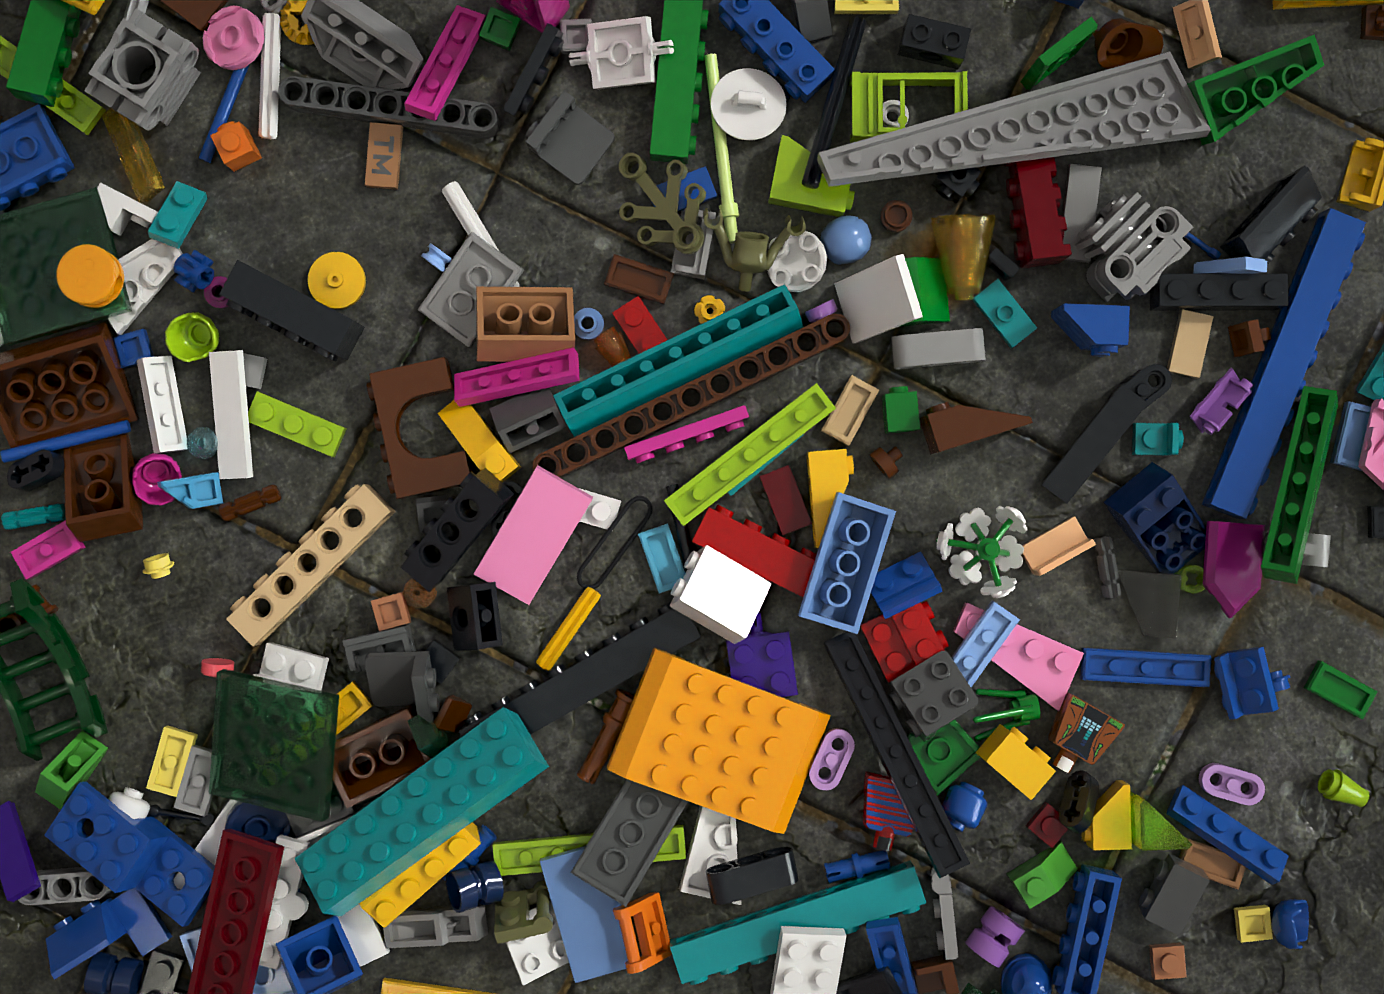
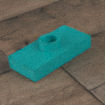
M999 279L995 280L972 299L1010 348H1013L1037 329L1036 325Z

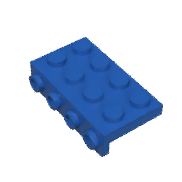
M40 104L0 124V211L8 208L11 205L10 202L20 196L28 197L37 193L40 186L47 182L53 183L64 179L68 175L67 172L75 168L49 116Z

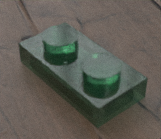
M420 715L407 720L418 750L432 759L450 746L445 732L442 729L438 730L432 721L428 722Z

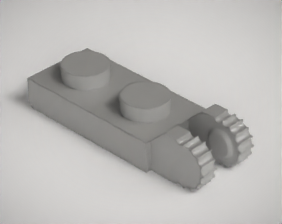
M932 867L930 874L932 876L931 886L939 894L938 899H933L935 918H941L942 930L936 931L938 950L945 951L946 960L957 959L958 947L950 876L948 874L939 878L934 867Z

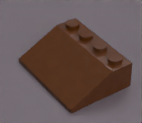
M106 322L0 353V426L11 448L119 421L128 420L130 423L139 419L125 371L121 368L113 337Z

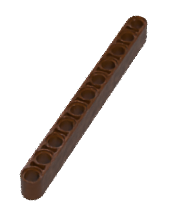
M831 314L540 453L533 461V471L537 465L540 466L544 459L552 458L557 466L556 471L553 473L554 475L561 478L840 344L850 332L849 321L841 314ZM829 322H837L842 326L843 333L840 337L834 338L829 336L826 331V325ZM800 336H810L814 340V349L811 351L801 350L797 344ZM773 349L782 350L786 355L785 363L782 365L772 364L768 357L769 352ZM744 363H752L757 367L756 377L752 379L742 377L740 367ZM722 376L728 380L729 388L727 391L717 393L711 388V381L715 377ZM686 391H697L701 397L699 404L693 407L685 405L682 401V396ZM662 403L669 405L672 409L670 418L664 421L658 420L654 416L655 407ZM632 417L641 419L643 422L641 432L629 434L625 429V423L628 419ZM602 431H610L614 435V443L609 448H601L597 444V436ZM576 444L582 445L585 448V457L579 462H572L568 456L570 447Z

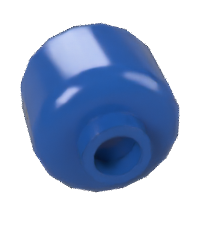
M961 782L960 785H952L942 803V807L953 829L959 832H963L965 827L969 829L976 828L987 808V801L983 797L984 792L966 782Z

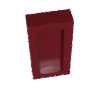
M789 465L759 476L782 535L812 524Z

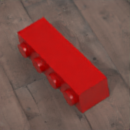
M718 504L715 510L708 507L692 542L702 547L708 545L753 573L804 597L816 559V553L803 547L798 552L789 547L790 540L776 533L770 538L760 533L762 526L748 519H745L742 524L732 519L734 512Z

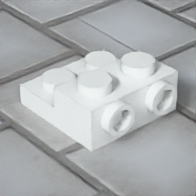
M266 643L259 674H253L246 705L254 707L253 714L263 717H272L273 713L282 715V722L290 725L300 726L302 721L314 720L329 658L276 643Z

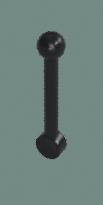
M151 805L148 812L152 817L164 815L202 821L205 826H210L215 821V815L210 812L203 817L193 813L161 809L158 805Z

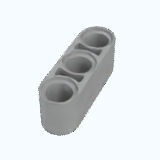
M983 328L891 337L894 369L986 361Z
M83 867L38 870L37 874L41 883L39 894L32 891L18 899V901L24 905L94 901L107 895L112 890L105 885L103 890L98 889L93 882L94 876ZM63 878L71 883V892L63 888Z

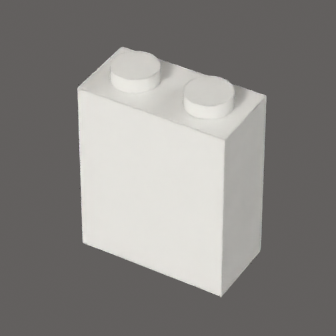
M708 545L697 552L692 551L684 565L687 571L683 579L679 578L672 588L671 595L674 598L670 607L733 644L742 641L747 637L772 583Z

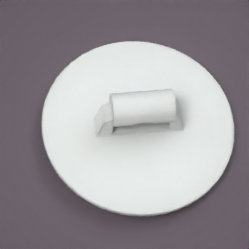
M738 69L726 74L716 84L711 96V111L718 126L728 135L741 140H758L769 136L781 125L786 113V97L780 84L771 75L757 69Z

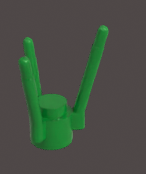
M976 689L975 691L977 695L1014 698L1013 701L1009 702L1010 710L976 716L973 718L975 723L1012 717L1014 721L1003 724L1005 728L1011 730L1013 726L1016 728L1018 726L1030 725V720L1040 719V705L1035 694L1026 695L1025 690ZM996 728L976 735L975 740L981 741L988 738Z

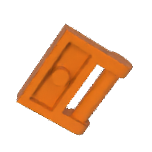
M659 892L648 893L628 903L626 907L621 905L613 909L615 919L619 920L628 960L625 963L628 974L644 971L672 955L669 933ZM631 916H633L634 923H635V927H636V932H637L638 941H639V947H640L641 954H642L641 957H640V954H639V949H638V945H637V941H636V936H635V932H634V927H633V923H632Z

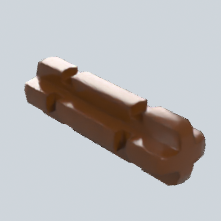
M269 485L262 488L261 492L257 490L234 499L233 503L229 501L218 507L219 513L224 521H230L237 518L238 514L245 515L265 507L266 503L272 504L280 501L281 494L276 485Z

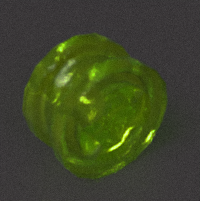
M1197 565L1183 566L1178 570L1175 577L1178 588L1183 592L1192 594L1203 591L1205 589L1203 586L1204 569ZM1187 572L1192 574L1196 572L1198 574L1195 578L1198 583L1196 586L1186 585L1188 581Z

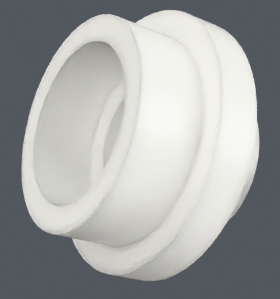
M888 100L884 102L883 127H900L898 120L891 122L887 118L889 112H895L898 117L900 116V101ZM905 106V116L907 117L908 122L909 112L907 107Z

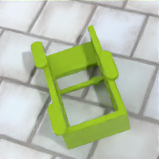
M967 71L851 73L849 86H852V132L850 134V143L906 128L905 86H954V113L968 110ZM883 86H900V116L898 117L900 127H883Z

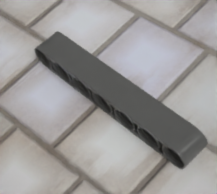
M296 76L283 79L278 88L281 100L291 110L300 113L364 122L398 124L407 128L479 138H491L496 135L500 128V120L494 108L482 102L447 98L436 121L425 117L416 118L414 113L405 110L404 103L410 92ZM296 88H301L303 90L302 96L296 101H291L290 93ZM334 93V99L330 104H321V98L324 94ZM356 98H366L365 105L362 108L352 109V103ZM390 101L397 102V108L393 113H383L386 103ZM458 110L461 112V115L456 122L449 123L445 121L446 114L449 111ZM488 114L492 116V121L488 126H477V119L481 115Z

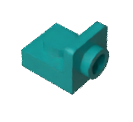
M1133 423L1132 455H1178L1184 440L1183 431L1179 430V423Z

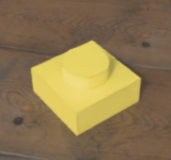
M1267 905L1234 908L1237 940L1242 943L1273 939L1270 907Z

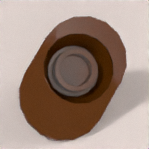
M1122 18L1106 22L1093 33L1097 61L1101 67L1106 69L1160 55L1164 45L1163 36L1158 29L1149 25L1129 22Z

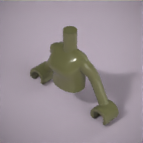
M708 208L703 210L704 223L708 228L714 229L726 265L729 268L731 267L732 270L741 272L738 289L745 292L751 290L753 273L769 270L790 235L799 236L806 229L803 216H801L800 224L793 227L791 226V217L788 215L785 218L786 227L771 244L768 252L769 236L756 232H737L732 252L729 239L722 225V211L719 209L718 216L715 219H709Z

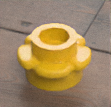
M712 295L702 297L700 303H697L694 308V314L699 318L700 324L723 314L725 311L723 301L715 299ZM708 308L713 309L712 314L707 313Z

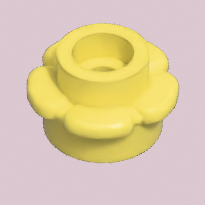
M168 553L148 557L143 560L145 567L143 573L151 574L152 579L167 576L171 573L170 568L173 567L174 561H170Z

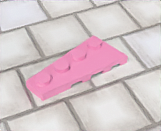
M965 602L953 632L962 639H965L985 610ZM1017 624L991 660L1047 702V704L1059 711L1084 653Z

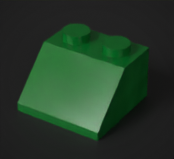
M926 257L905 258L923 317L899 327L950 322L944 259Z

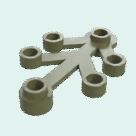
M635 153L625 154L619 162L620 173L629 180H636L656 207L637 206L631 202H626L619 209L620 217L628 223H635L639 219L667 221L673 230H656L650 226H642L637 232L638 241L649 247L656 243L674 244L681 253H696L704 243V232L697 225L699 205L706 198L705 189L697 183H691L685 188L684 196L687 199V205L683 220L677 211L681 180L687 176V166L679 160H672L668 163L666 167L668 182L665 197L646 173V161ZM638 163L639 168L637 172L632 173V167ZM680 165V173L673 175V169ZM695 189H699L698 197L692 199V191ZM629 208H633V215L627 218V210ZM651 231L652 236L650 240L645 241V233ZM693 233V241L690 244H687V235Z

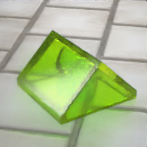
M1130 791L1132 844L1142 851L1189 849L1193 845L1145 799Z

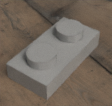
M198 745L191 746L174 808L203 817L208 815L225 753Z

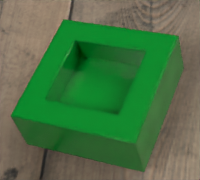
M491 7L479 37L481 40L510 51L521 25V19Z

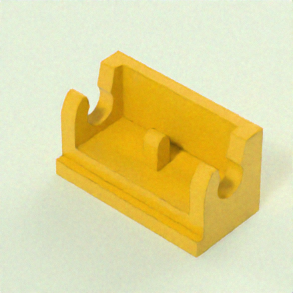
M1366 138L1365 142L1354 141L1337 198L1338 203L1370 212L1381 207L1384 201V141L1374 138Z

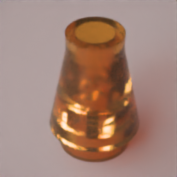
M614 326L593 339L596 344L595 349L612 366L631 358L621 331L617 332Z

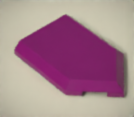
M1207 521L1203 586L1210 594L1214 595L1228 618H1232L1261 589V564L1263 560L1265 525Z

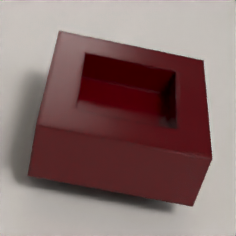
M1047 802L1040 807L1025 825L1051 848L1055 846L1068 830L1060 822L1059 812Z

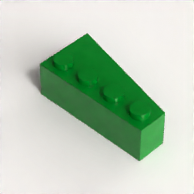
M1315 34L1187 83L1211 129L1207 137L1200 138L1202 145L1216 142L1224 134L1239 126L1254 113L1266 107L1284 92L1290 90L1323 67L1324 62Z

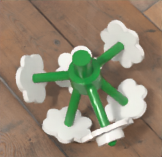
M998 506L996 508V519L1003 525L993 538H986L989 532L987 526L990 525L991 519L985 515L981 508H974L970 513L961 514L959 518L961 522L955 527L957 535L964 536L968 542L953 540V524L948 523L947 528L944 531H940L936 539L937 550H940L942 560H946L947 556L950 555L952 546L975 550L977 555L974 558L969 551H962L959 555H953L950 558L952 565L949 567V574L951 577L959 579L962 585H968L970 582L978 583L982 578L979 571L981 568L979 561L988 560L993 580L987 581L984 584V587L980 590L981 594H991L993 598H1001L1015 589L1017 581L1015 578L1009 579L1008 576L1000 577L997 566L999 565V569L1003 572L1009 571L1010 568H1020L1023 564L1021 554L1024 552V547L1021 544H1017L1014 536L1006 535L1003 538L1002 536L1008 529L1025 533L1027 531L1026 520L1016 508ZM975 538H978V539H979V541H978L977 544H976V543H970V542L973 541Z

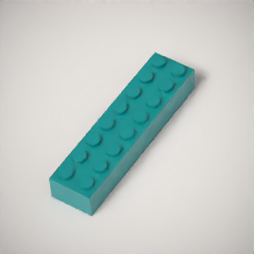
M502 707L295 857V860L322 913L341 917L547 769L549 765L519 715Z

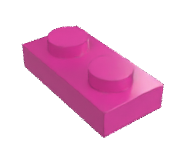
M65 520L10 553L25 579L29 580L86 547L67 527Z

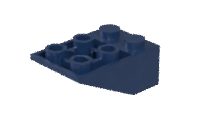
M1153 462L1104 501L1117 524L1165 581L1205 549L1206 527L1173 474Z

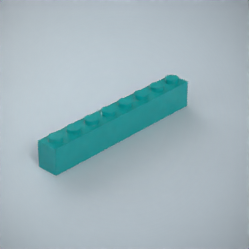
M784 284L553 396L573 436L576 437L803 328L799 309Z
M910 860L891 866V869H884L864 875L861 879L855 878L671 939L670 950L681 983L689 982L690 985H696L706 981L708 975L720 972L721 975H726L738 970V965L750 962L751 965H756L767 961L769 955L777 953L781 926L844 928L845 933L850 934L860 929L859 925L865 924L867 921L890 918L889 915L902 912L904 915L914 913L920 910V905L926 904V900L915 867Z

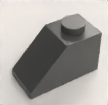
M789 0L797 30L809 43L832 37L827 0Z

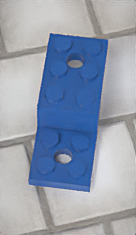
M86 781L77 784L44 835L114 893L136 889L182 927L188 926L209 895L215 869L214 864L155 817L132 819ZM87 818L93 822L94 831L90 836L83 829ZM177 872L182 873L185 878V885L182 889H178L174 884V876Z

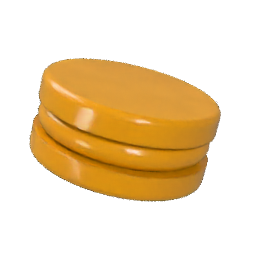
M83 244L70 249L63 255L57 267V283L62 293L70 300L85 307L99 308L110 304L119 296L124 285V271L119 260L108 251L96 245Z

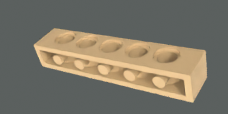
M357 484L351 488L344 496L347 501L339 509L336 507L331 508L321 518L324 523L316 531L311 529L298 541L301 546L293 554L289 551L276 562L275 565L278 569L270 576L268 574L263 575L253 585L255 591L248 598L242 596L231 606L230 610L233 613L226 620L252 646L261 645L396 512L370 485L363 484L360 487ZM353 509L359 510L362 514V521L357 527H353L348 521V515ZM331 531L335 532L339 537V544L335 549H330L325 542L327 534ZM307 554L313 555L316 559V567L311 572L307 571L303 566V559ZM285 576H288L293 581V589L289 594L283 592L280 587V582ZM262 598L266 599L270 604V612L267 616L260 614L258 611V603Z

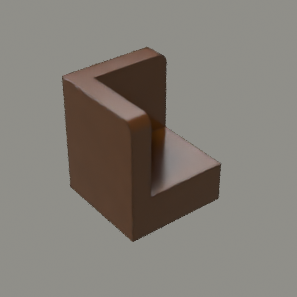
M945 954L911 962L919 994L944 989L946 994L960 993L953 961L946 960Z

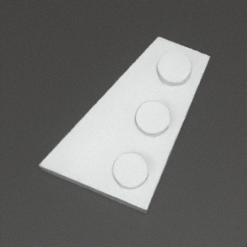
M151 239L118 259L124 271L122 291L113 302L101 307L117 334L122 335L175 273V261L183 254L180 248L177 249Z
M700 806L679 885L680 892L711 898L705 871L712 866L737 859L736 818ZM741 900L732 903L741 905Z

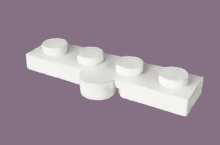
M284 835L278 836L276 844L285 847L259 962L261 966L276 970L282 964L276 943L288 938L292 920L301 918L307 912L309 905L305 895L298 892V889L301 887L303 874L295 857L311 846V842Z

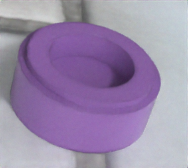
M831 299L804 313L808 321L813 323L836 312L838 308L834 299Z

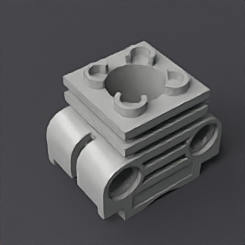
M136 8L128 21L124 18L122 19L107 48L88 74L92 76V79L84 91L145 130L153 129L159 121L168 126L201 73L194 67L199 50L192 42L165 28L162 24ZM155 64L156 68L153 76L147 82L140 84L139 78L141 73L146 68H150L149 66Z
M1138 192L1128 197L1123 194L1116 201L1113 199L1100 211L1103 217H1100L1094 225L1089 223L1078 233L1081 240L1075 247L1080 250L1093 244L1084 256L1089 259L1099 255L1087 269L1086 277L1089 285L1105 302H1108L1117 292L1125 300L1131 299L1135 294L1140 296L1146 294L1158 282L1164 269L1171 263L1180 260L1191 249L1182 238L1193 226L1176 209L1164 206L1142 215L1150 207L1147 202L1131 208L1142 196Z

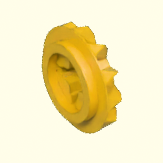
M287 0V4L280 10V26L284 34L294 43L300 45L314 44L307 24L300 27L301 22L294 16L302 15L308 0Z

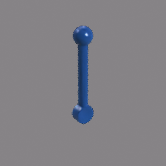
M1190 232L1184 236L1207 252V255L1212 259L1218 260L1221 256L1217 249L1209 247Z

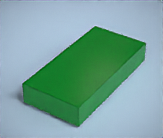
M1319 660L1303 687L1359 719H1364L1378 692Z

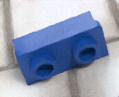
M1264 647L1228 651L1215 657L1214 671L1220 681L1223 693V707L1227 710L1230 720L1237 719L1243 715L1268 713L1279 709Z

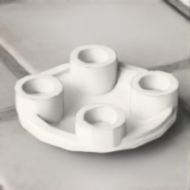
M805 231L799 236L790 235L780 249L773 265L767 270L772 283L777 287L785 284L789 292H802L811 289L821 280L826 270L827 254L825 247L818 237L811 232ZM773 238V239L770 241V243H769V248H770L771 244L775 241L776 238Z

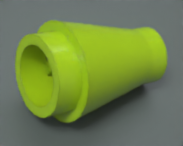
M1328 769L1319 778L1318 791L1323 794L1325 799L1353 804L1358 807L1365 806L1369 800V791L1362 788L1338 769Z

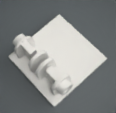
M551 900L549 901V913L553 917V927L548 933L506 942L522 985L569 963ZM537 907L529 910V920L533 919L537 914Z

